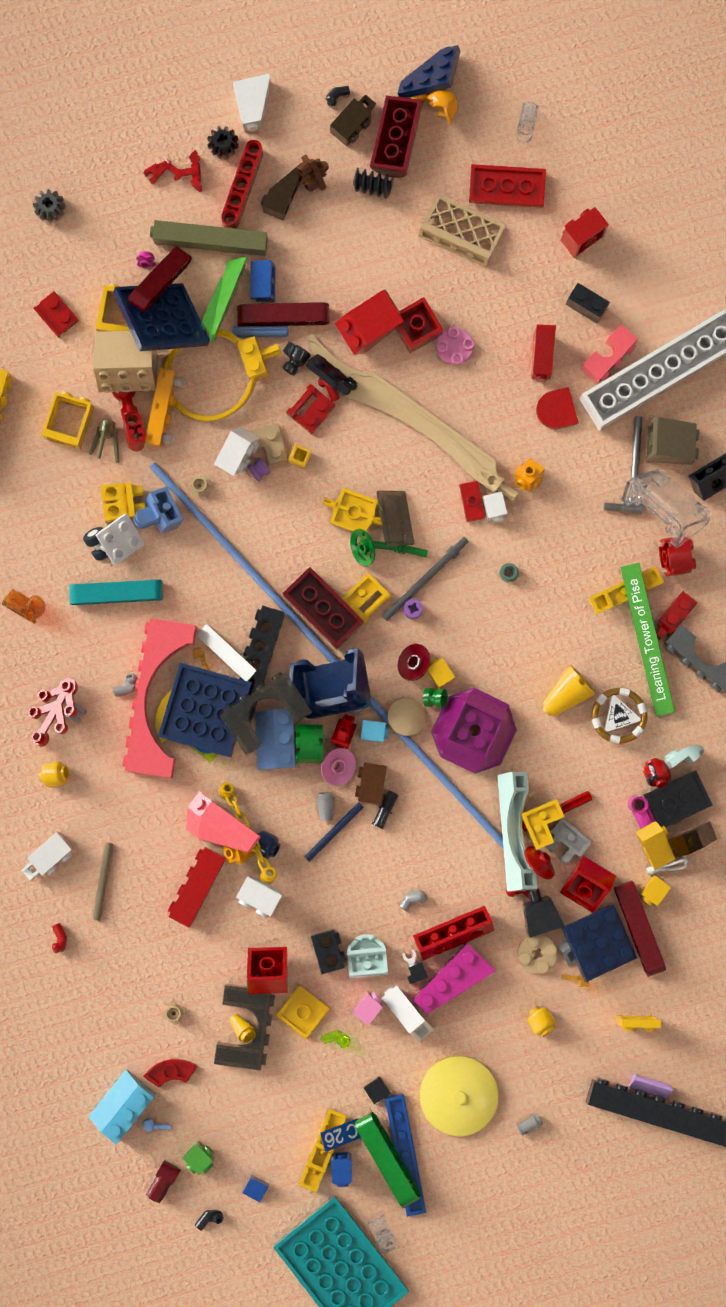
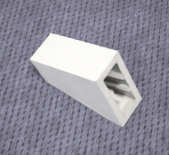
M269 74L233 82L244 131L252 132L262 127L271 86Z
M397 985L385 992V996L382 997L383 1001L417 1041L420 1042L434 1030Z

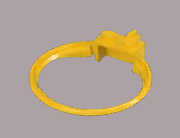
M220 329L217 336L226 338L238 346L248 378H251V382H248L243 396L232 408L215 415L194 413L185 408L177 398L174 407L185 416L199 421H216L232 415L250 399L256 382L271 376L266 360L282 354L279 344L262 349L259 340L255 336L242 340L233 333ZM181 348L170 349L163 369L171 370L173 360Z

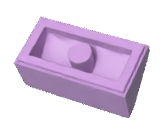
M632 1074L629 1084L630 1089L642 1090L649 1095H658L666 1099L673 1091L672 1086L636 1074Z

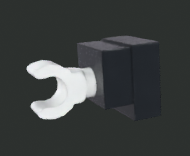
M413 949V957L410 959L405 956V953L402 954L404 960L408 961L409 964L408 968L411 975L407 976L410 984L428 978L422 962L416 963V952Z

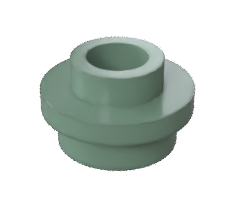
M507 563L501 567L499 574L503 581L513 582L517 579L519 571L514 564ZM506 570H511L512 576H507L505 574Z

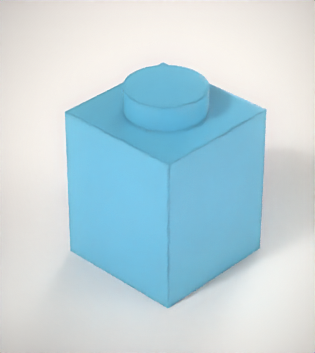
M363 720L360 740L383 743L384 739H388L389 728L385 727L386 723Z

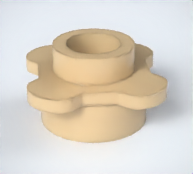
M205 475L189 480L194 496L210 491Z
M169 1002L167 1004L168 1008L166 1012H163L162 1017L177 1025L180 1023L181 1015L185 1013V1008L175 1005L174 1002Z

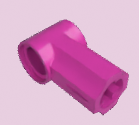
M635 795L628 800V807L632 811L640 829L655 822V819L648 806L647 799ZM637 799H640L642 801V807L636 810L634 808V802Z

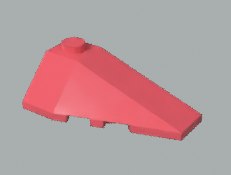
M198 792L188 806L186 830L199 840L250 853L261 838L201 792Z

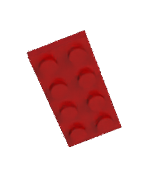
M471 164L469 203L543 208L546 169Z

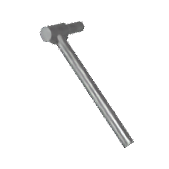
M636 416L634 419L629 500L623 504L604 503V510L622 511V513L642 514L643 504L637 501L642 417Z

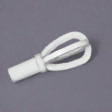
M686 855L682 856L683 858L674 860L657 870H654L652 866L646 868L647 873L652 875L665 870L676 871L683 869L688 864ZM684 861V864L682 866L672 868L668 867Z

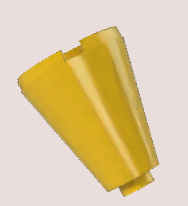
M570 665L542 702L544 704L542 709L548 716L553 715L556 717L596 694V691Z

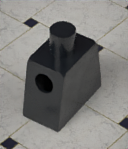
M539 888L529 890L530 901L523 903L526 933L529 938L565 927L549 896L541 897Z

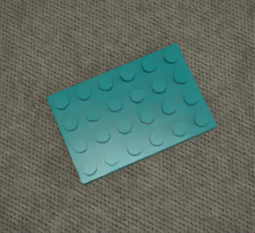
M333 1196L273 1245L275 1251L319 1307H391L409 1292L405 1284L336 1196Z

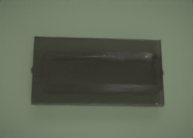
M392 490L377 491L385 545L405 546L415 544L406 492Z

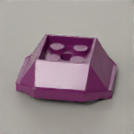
M473 687L448 697L447 705L441 709L431 734L441 758L476 774L501 765L517 728L509 704ZM470 726H478L480 729L479 735H471L469 732Z

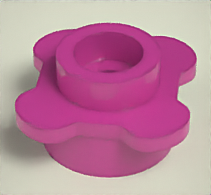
M143 251L136 256V260H138L137 266L142 268L155 267V257L151 252Z

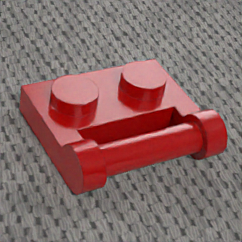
M309 384L306 388L307 391L292 408L286 411V414L312 435L336 405L318 391L316 387ZM314 395L317 399L301 417L297 415L298 411Z

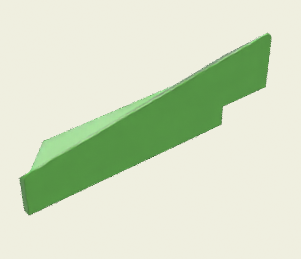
M247 257L227 261L224 277L220 278L204 314L201 325L204 330H207L212 343L215 342L236 294L240 279L245 270Z

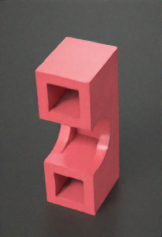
M620 324L606 341L612 348L613 355L603 357L595 351L582 365L581 370L596 384L601 380L605 381L611 375L609 371L613 367L617 369L624 361L622 357L626 353L630 355L637 347L635 343L638 339Z

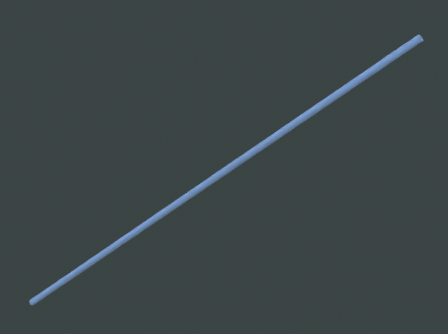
M153 463L150 466L152 471L278 607L285 612L290 620L330 663L339 661L156 463ZM371 696V707L389 725L388 713ZM396 733L504 849L503 837L409 736Z

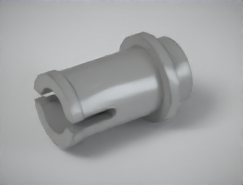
M532 1114V1117L516 1125L522 1136L537 1127L539 1129L543 1125L538 1114Z

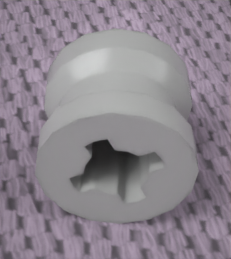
M75 703V707L78 710L77 715L72 718L67 717L79 724L81 716L86 714L87 710Z

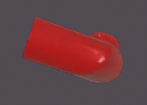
M321 378L318 379L319 386L322 388L326 387L332 402L340 399L336 389L332 388Z

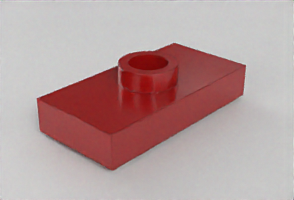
M478 481L459 484L466 522L485 519Z

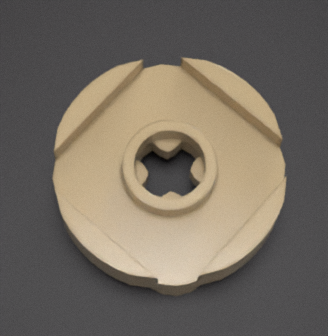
M542 934L531 938L528 936L519 944V961L531 973H545L555 964L557 949L552 940ZM540 948V953L543 954L542 957L534 959L532 951H537Z

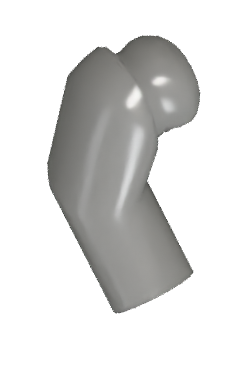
M127 674L124 685L113 688L115 697L130 694L134 691L136 680L138 679L135 674Z
M421 890L410 891L406 894L399 907L407 912L412 903H425L427 895Z

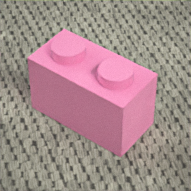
M367 991L353 1008V1014L366 1025H369L383 1008L382 998L374 991L372 993Z

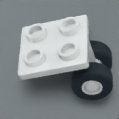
M123 514L104 529L102 527L91 529L83 537L88 547H95V550L91 553L96 560H103L109 557L113 565L119 564L144 545V541L127 514Z

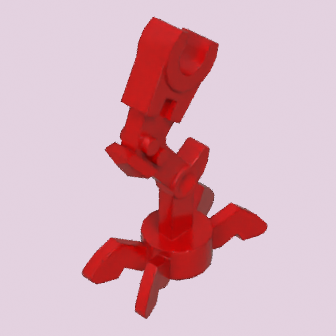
M194 150L189 156L192 162L191 168L178 169L171 164L170 160L163 158V162L155 163L143 172L145 177L153 174V177L149 179L151 184H154L166 170L175 174V181L181 179L182 176L192 175V186L197 191L202 192V186L200 185V156L197 150Z

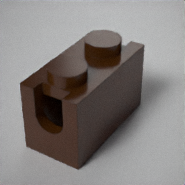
M364 763L363 767L359 766L358 778L362 779L361 785L356 786L355 797H359L358 801L381 805L387 766Z

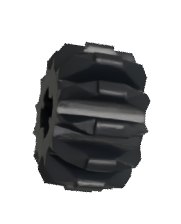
M218 126V131L211 130L212 136L207 138L208 142H210L207 144L208 149H212L211 153L213 156L218 154V158L221 159L225 155L228 159L229 153L235 155L234 149L239 148L237 143L239 139L233 129L228 131V127L225 126L224 130H221V127Z

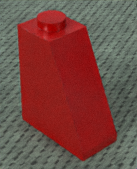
M537 324L533 334L531 379H536L538 382H546L552 376L556 325Z

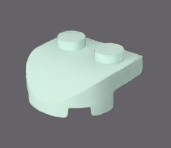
M699 745L672 750L664 756L666 759L665 763L668 768L675 767L683 760L686 764L696 761L701 756L700 754L706 751Z
M364 934L356 937L347 949L349 979L388 975L384 943L374 935Z

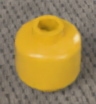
M61 761L46 763L39 772L40 781L48 788L63 786L70 777L69 768Z
M537 1006L529 1011L530 1016L527 1019V1023L535 1035L544 1037L555 1030L556 1020L548 1008L540 1009Z

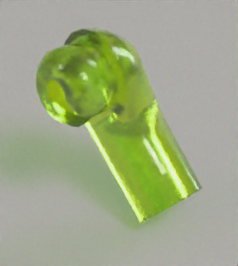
M340 1030L321 1035L324 1044L334 1041L343 1049L350 1046L349 1036Z

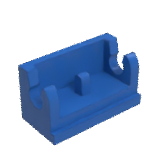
M271 260L251 261L250 298L256 299V302H275L276 266Z

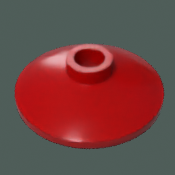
M533 846L527 847L524 855L530 868L540 877L547 880L552 879L555 875V870L550 856L546 852H542L539 849L536 850Z

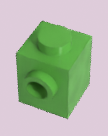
M197 1141L182 1159L187 1163L186 1167L193 1174L197 1173L200 1175L202 1172L206 1174L214 1166L212 1162L215 1157L213 1156L214 1152L207 1145L203 1146Z

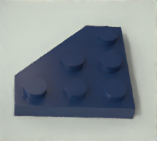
M448 46L439 50L400 82L398 96L409 98L451 88L461 52L459 46Z

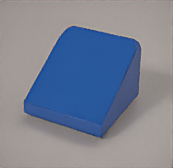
M252 1175L243 1194L260 1203L269 1184Z

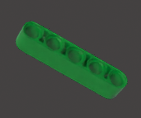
M370 1112L355 1121V1127L400 1206L405 1208L421 1198L420 1190L374 1112Z

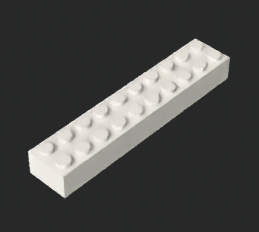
M726 309L584 392L579 400L599 431L726 356Z

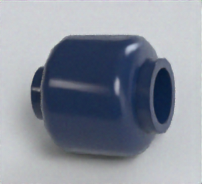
M265 830L260 831L258 835L261 838L258 842L261 846L260 851L263 857L267 859L275 857L280 849L278 838Z

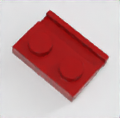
M55 291L33 308L58 338L63 332L69 330L79 321Z

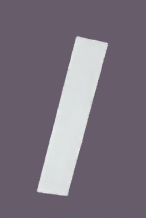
M207 624L197 634L210 649L245 681H248L256 672L243 657Z

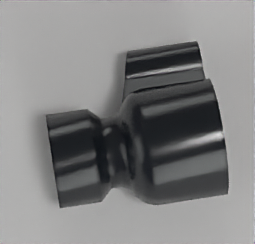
M289 341L283 352L290 360L282 368L290 375L295 376L298 372V367L304 366L311 357V354L299 345Z

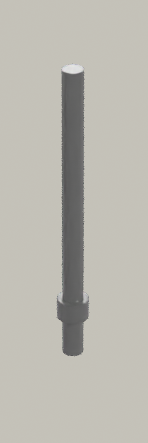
M463 537L456 545L451 546L446 551L447 553L391 606L382 617L388 621L452 558L455 559L459 555V551L469 541Z

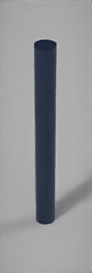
M358 802L304 857L310 862L364 807Z

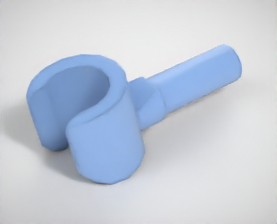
M153 1119L143 1121L144 1129L147 1132L158 1129L171 1130V1125H154Z

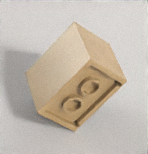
M131 331L95 332L93 369L99 392L155 391L156 350L139 351Z

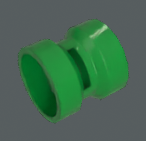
M425 688L423 692V704L425 707H433L434 705L438 708L446 707L448 701L446 689L434 690L433 688Z

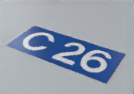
M358 1118L320 1133L325 1152L361 1138L355 1127V1121Z

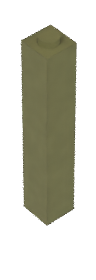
M155 220L154 226L150 228V238L157 245L266 256L267 232Z

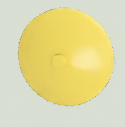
M461 1055L446 1057L436 1062L425 1074L420 1088L421 1107L427 1120L439 1131L452 1136L471 1135L483 1129L493 1118L498 1105L497 1084L488 1068L478 1060Z

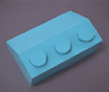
M125 1070L89 1115V1118L102 1134L117 1145L155 1097L156 1093L128 1070Z

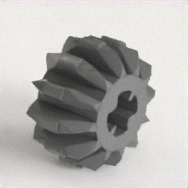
M48 189L46 194L40 191L41 197L35 196L36 202L33 203V207L36 209L34 211L37 216L40 215L42 221L46 218L50 223L52 218L58 221L57 215H63L62 209L66 208L65 203H62L64 201L63 197L59 196L56 190L51 193V190Z

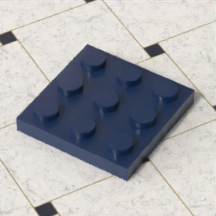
M614 904L561 928L584 982H588L637 959Z

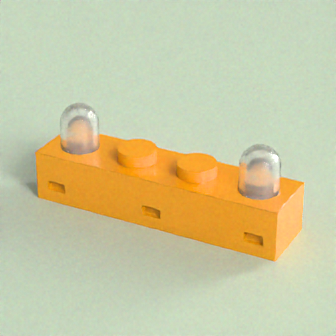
M159 369L145 439L147 445L163 448L164 443L171 445L176 441V436L166 432L167 425H170L172 420L170 410L171 406L175 405L176 395H174L175 388H185L187 380L183 377H178L174 370Z

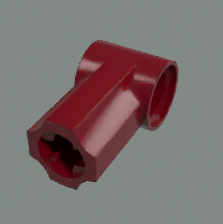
M164 1160L146 1196L152 1201L160 1203L170 1185H173L181 1169Z

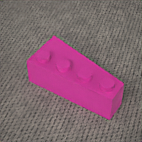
M465 943L413 997V1001L426 1014H429L496 971L468 943Z

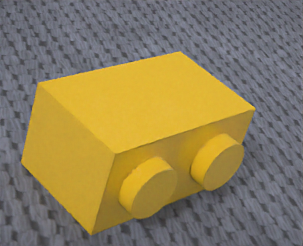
M655 821L636 831L645 856L654 870L676 860L667 840L669 834L664 826L660 827Z

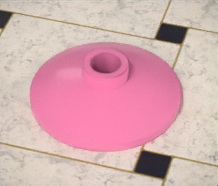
M345 748L332 749L325 755L321 763L323 779L333 786H341L347 783L353 777L356 770L355 757Z

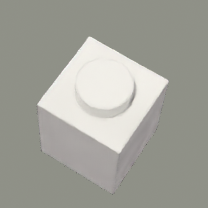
M502 492L483 496L482 501L487 521L492 520L493 523L503 521V517L507 516V510Z

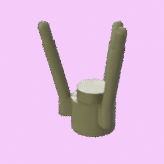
M110 420L100 421V426L97 427V432L89 452L90 455L93 454L101 436L97 458L100 459L105 438H111L113 435L115 461L119 463L118 429L115 428V422Z

